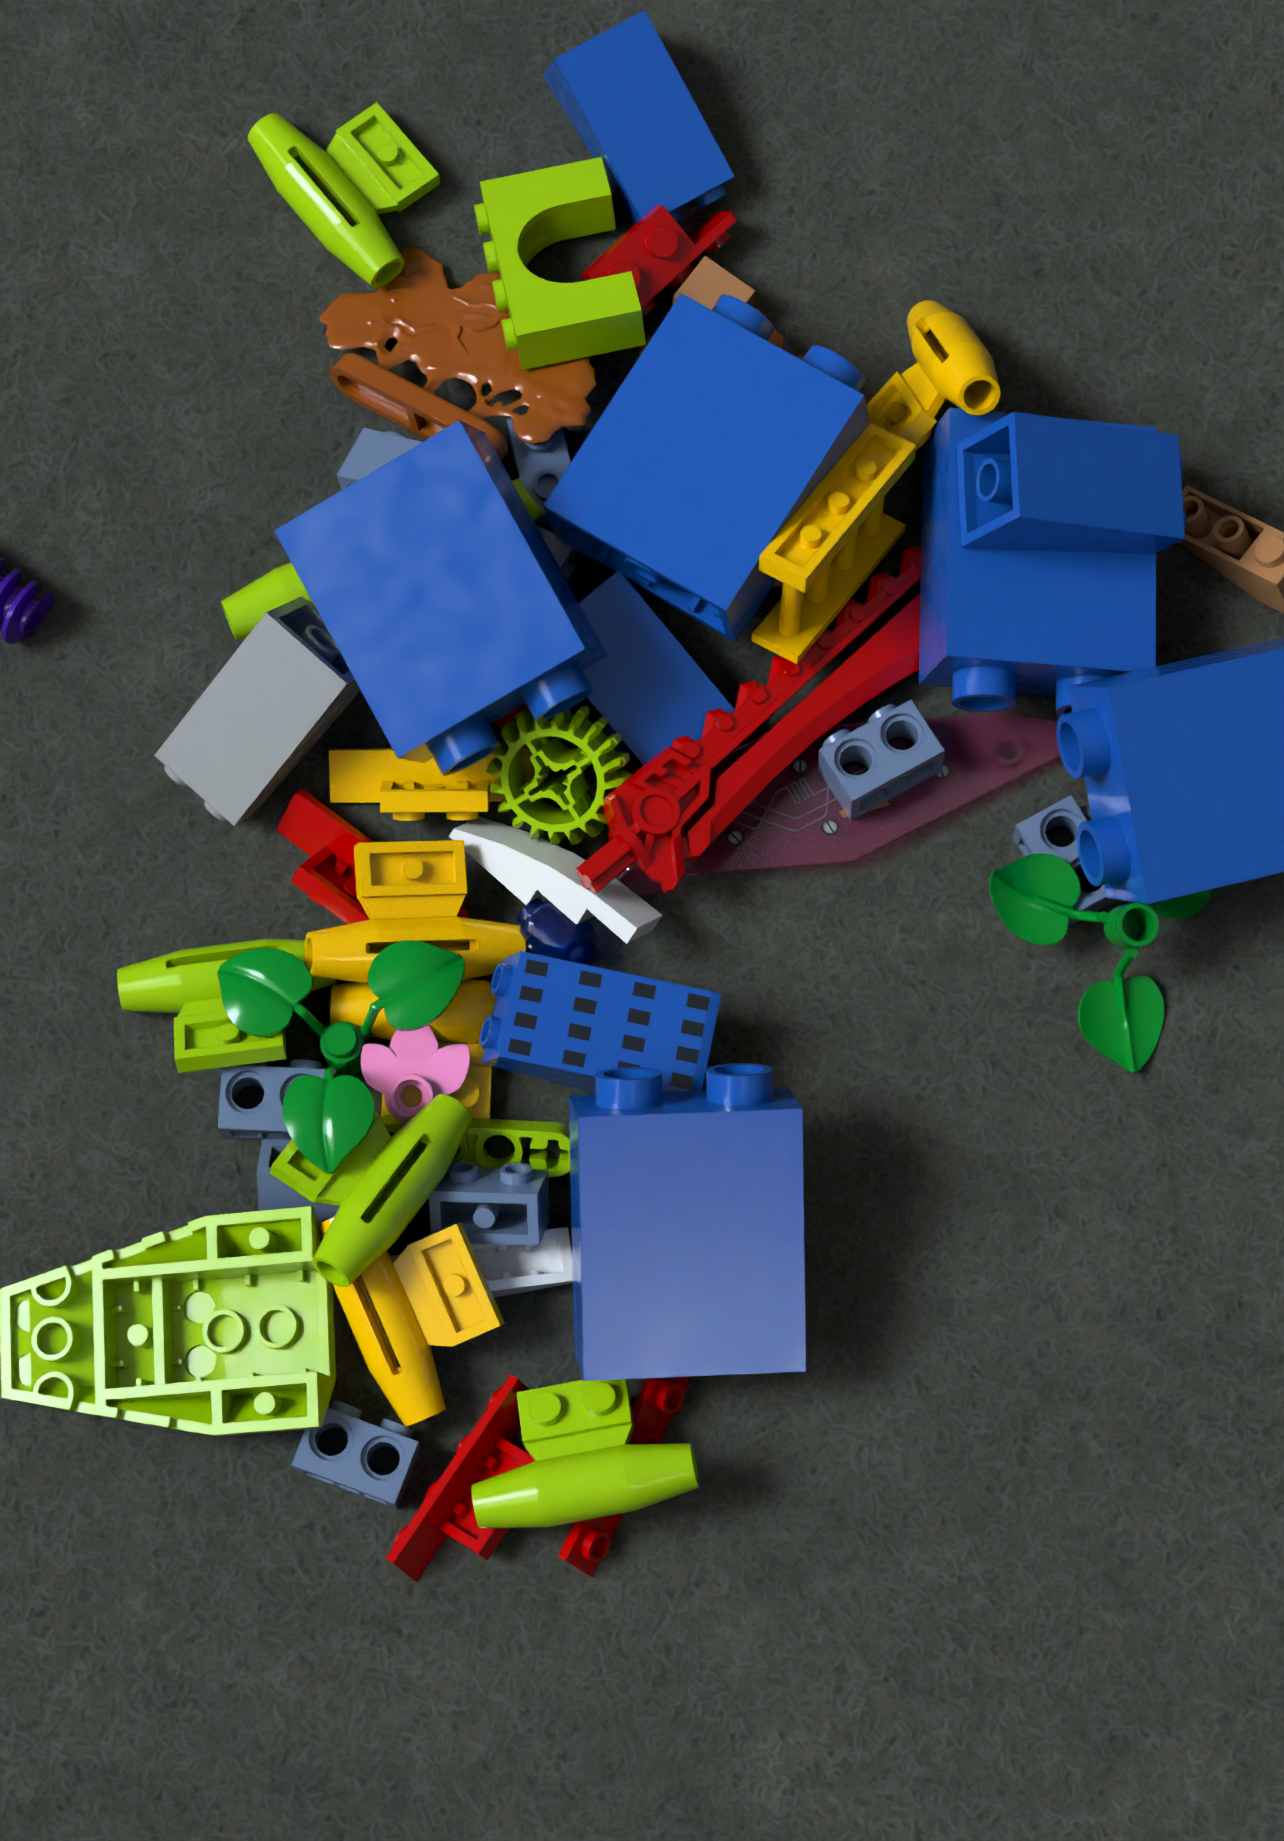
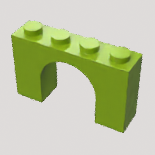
M602 157L480 181L483 203L474 205L479 235L490 234L491 241L483 242L489 274L499 272L500 279L492 281L498 312L508 310L509 318L501 320L507 351L517 349L522 370L646 345L642 310L632 271L574 283H557L542 279L526 268L538 252L551 244L567 239L616 230L612 194Z

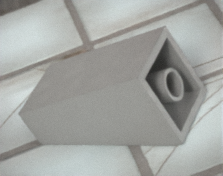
M299 597L266 612L154 755L165 765L164 770L173 781L194 790L205 800L204 805L206 809L223 822H230L235 826L251 817L361 691L317 609L309 601Z

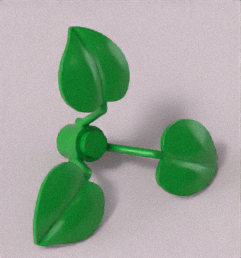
M1044 853L1027 855L994 870L989 878V890L993 907L1002 923L1019 939L1034 945L1058 943L1066 935L1069 917L1075 920L1104 924V932L1109 942L1118 948L1124 949V954L1113 972L1114 982L1098 981L1089 986L1078 1004L1077 1019L1084 1039L1093 1049L1128 1072L1139 1071L1148 1061L1158 1043L1164 1021V1002L1158 986L1151 978L1145 975H1135L1124 979V973L1132 959L1138 956V947L1145 946L1155 939L1159 930L1157 915L1167 919H1185L1193 916L1206 904L1212 889L1151 904L1131 903L1113 908L1109 913L1092 912L1072 908L1078 901L1081 892L1079 878L1072 866L1058 856Z
M406 940L387 946L374 958L369 968L368 984L373 994L379 999L370 1005L363 1025L360 1028L349 1022H336L325 1027L306 1007L300 1004L310 994L313 987V978L306 965L291 953L272 948L252 949L233 956L220 966L217 975L223 1006L229 1019L242 1032L255 1037L274 1036L289 1026L293 1013H296L321 1038L320 1048L330 1066L324 1072V1079L314 1075L298 1077L286 1091L282 1107L284 1123L291 1139L302 1155L326 1174H333L343 1160L362 1143L374 1123L375 1102L373 1095L361 1080L350 1075L361 1071L362 1047L366 1044L365 1040L373 1035L372 1027L378 1013L384 1008L389 1024L399 1031H414L431 1024L442 1015L456 996L464 977L465 961L457 953L421 941Z

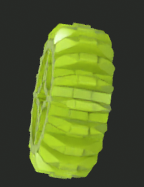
M581 706L575 715H572L571 709H568L541 722L535 721L529 709H523L515 716L516 723L509 721L500 730L503 739H498L500 746L492 752L497 758L490 761L486 771L499 778L490 785L489 793L504 794L505 799L498 805V812H507L512 809L517 814L512 822L513 828H520L525 822L531 825V840L538 839L544 831H548L551 845L559 844L565 834L572 844L580 843L585 837V832L591 837H596L603 830V823L608 825L603 812L604 798L633 775L620 769L630 761V753L615 752L614 750L622 740L621 734H611L608 737L604 734L602 730L607 725V717H600L594 724L588 721V706ZM557 737L566 739L579 748H569L563 745ZM526 745L532 753L529 759L535 769V776L529 782H527L523 771V753ZM590 764H593L597 777V791L594 801L586 792L590 787L584 777V770ZM575 765L567 776L565 774L558 777L554 775L548 780H544L552 770L554 772L561 769L564 771ZM541 798H550L556 801L561 808L553 806Z

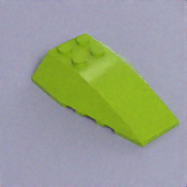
M306 1206L204 1216L190 1221L187 1226L167 1233L161 1231L142 1238V1242L116 1251L111 1249L94 1255L91 1260L71 1267L63 1266L1 1288V1398L210 1436L322 1428L336 1382L333 1283L321 1276L312 1264V1260L322 1242L314 1207Z

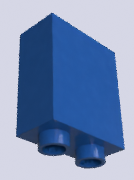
M681 293L543 504V508L558 541L614 573L619 570L629 582L736 643L777 580L758 570L759 555L870 423L865 396L858 392L865 382V377L851 362L825 347L812 345L801 360L768 342L774 332L772 323L758 310L738 298L723 294L711 310Z
M949 408L932 429L928 440L922 445L919 685L952 688V705L958 709L972 712H998L1011 709L1017 704V693L1056 696V714L1061 716L1072 713L1068 686L1155 667L1156 553L974 549L961 547L956 444L1010 413L990 411L984 415L977 416L968 414L961 408ZM1076 420L1157 432V427Z
M459 420L274 530L397 758L421 763L434 758L443 776L454 774L487 757L500 746L490 724L525 704L528 706L535 721L541 722L570 709L593 692L583 670L608 655L485 432Z
M1284 638L1068 686L1072 713L1063 714L1058 719L1056 729L1057 744L1061 760L1068 774L1074 779L1085 778L1092 820L1081 822L1078 826L1076 834L1077 851L1081 867L1088 881L1094 886L1105 885L1107 898L1151 904L1284 872Z
M731 1063L711 1066L706 1069V1090L662 1092V1072L651 1068L622 1067L596 1072L595 1094L569 1095L574 1354L583 1381L806 1372L803 1108L789 1087L773 1088V1068L753 1063Z

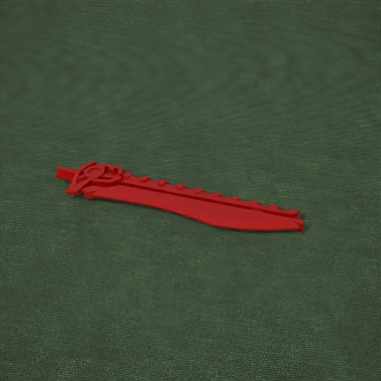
M919 546L903 551L899 576L897 578L888 576L887 573L872 576L866 603L863 605L855 602L854 599L849 600L837 614L834 629L831 632L824 630L798 664L782 656L773 657L766 686L757 684L755 680L740 684L733 713L723 711L722 708L708 711L699 741L689 738L688 735L673 739L671 747L667 746L604 798L603 812L610 828L609 838L611 840L575 869V872L581 878V884L586 889L590 888L594 894H597L629 866L634 864L645 872L652 881L660 883L664 893L672 892L685 872L684 861H696L759 793L805 749L859 707L891 686L919 671L920 593L716 779L712 786L711 808L682 837L681 829L709 797L710 772L920 581L921 549Z

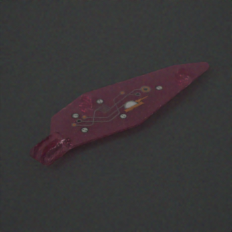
M1009 713L925 718L924 720L945 751L943 770L850 821L818 771L819 749L822 748L824 741L831 735L843 729H849L852 732L866 723L836 725L814 741L776 776L706 848L696 861H684L685 872L682 877L854 862L1059 758L1060 753L1056 735L1057 722ZM763 736L735 749L710 772L709 797L681 829L682 837L711 808L712 786L716 779ZM896 737L888 742L891 747L897 750H907L914 746V743L905 737ZM1008 748L1013 750L1017 756L1013 759H1004L998 752ZM849 762L842 767L846 773L851 775H861L869 770L864 764L859 762ZM634 864L615 878L640 898L661 888L660 883L652 881L645 872Z

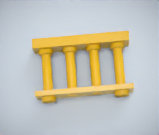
M869 423L759 555L758 570L783 583L781 599L752 633V642L796 664L803 658L905 532L906 524L884 514L883 506L887 492L914 461L915 444Z

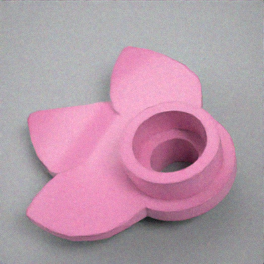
M429 1025L414 1031L396 1030L389 1048L379 1044L363 1045L360 1060L361 1071L367 1084L384 1094L385 1104L390 1114L397 1120L407 1123L438 1094L449 1095L461 1087L469 1069L470 1053L466 1044H454L439 1048L438 1041ZM408 1086H416L422 1092V1101L415 1107L406 1106L401 1099L403 1090Z

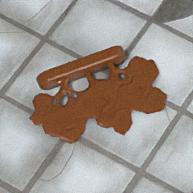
M404 249L400 254L405 264L394 280L373 293L355 292L340 294L319 317L322 323L328 325L326 336L329 347L338 350L366 347L375 350L378 364H375L354 353L344 354L329 371V376L338 390L355 403L426 440L461 420L485 432L500 461H502L508 454L507 441L498 429L483 420V418L510 416L513 420V430L519 439L529 444L548 441L553 433L562 426H583L586 423V416L591 411L589 404L585 400L587 395L596 386L595 370L589 363L590 356L522 370L517 349L507 351L501 320L508 319L509 314L508 310L497 311L492 281L500 279L498 272L476 274L471 281L466 282L461 288L449 289L446 278L443 275L442 263L421 249ZM395 337L398 342L392 351L389 352L385 348V343L389 338ZM406 360L416 362L420 371L426 375L428 382L421 388L389 371V369ZM452 378L462 379L473 386L477 403L469 411H466L435 395V391L445 380ZM488 383L492 391L487 396H483L481 393L482 385ZM517 390L522 394L521 399L506 406H503V403L499 401L493 406L489 405V402L499 393ZM523 405L529 407L527 413L523 415L513 413L517 407Z

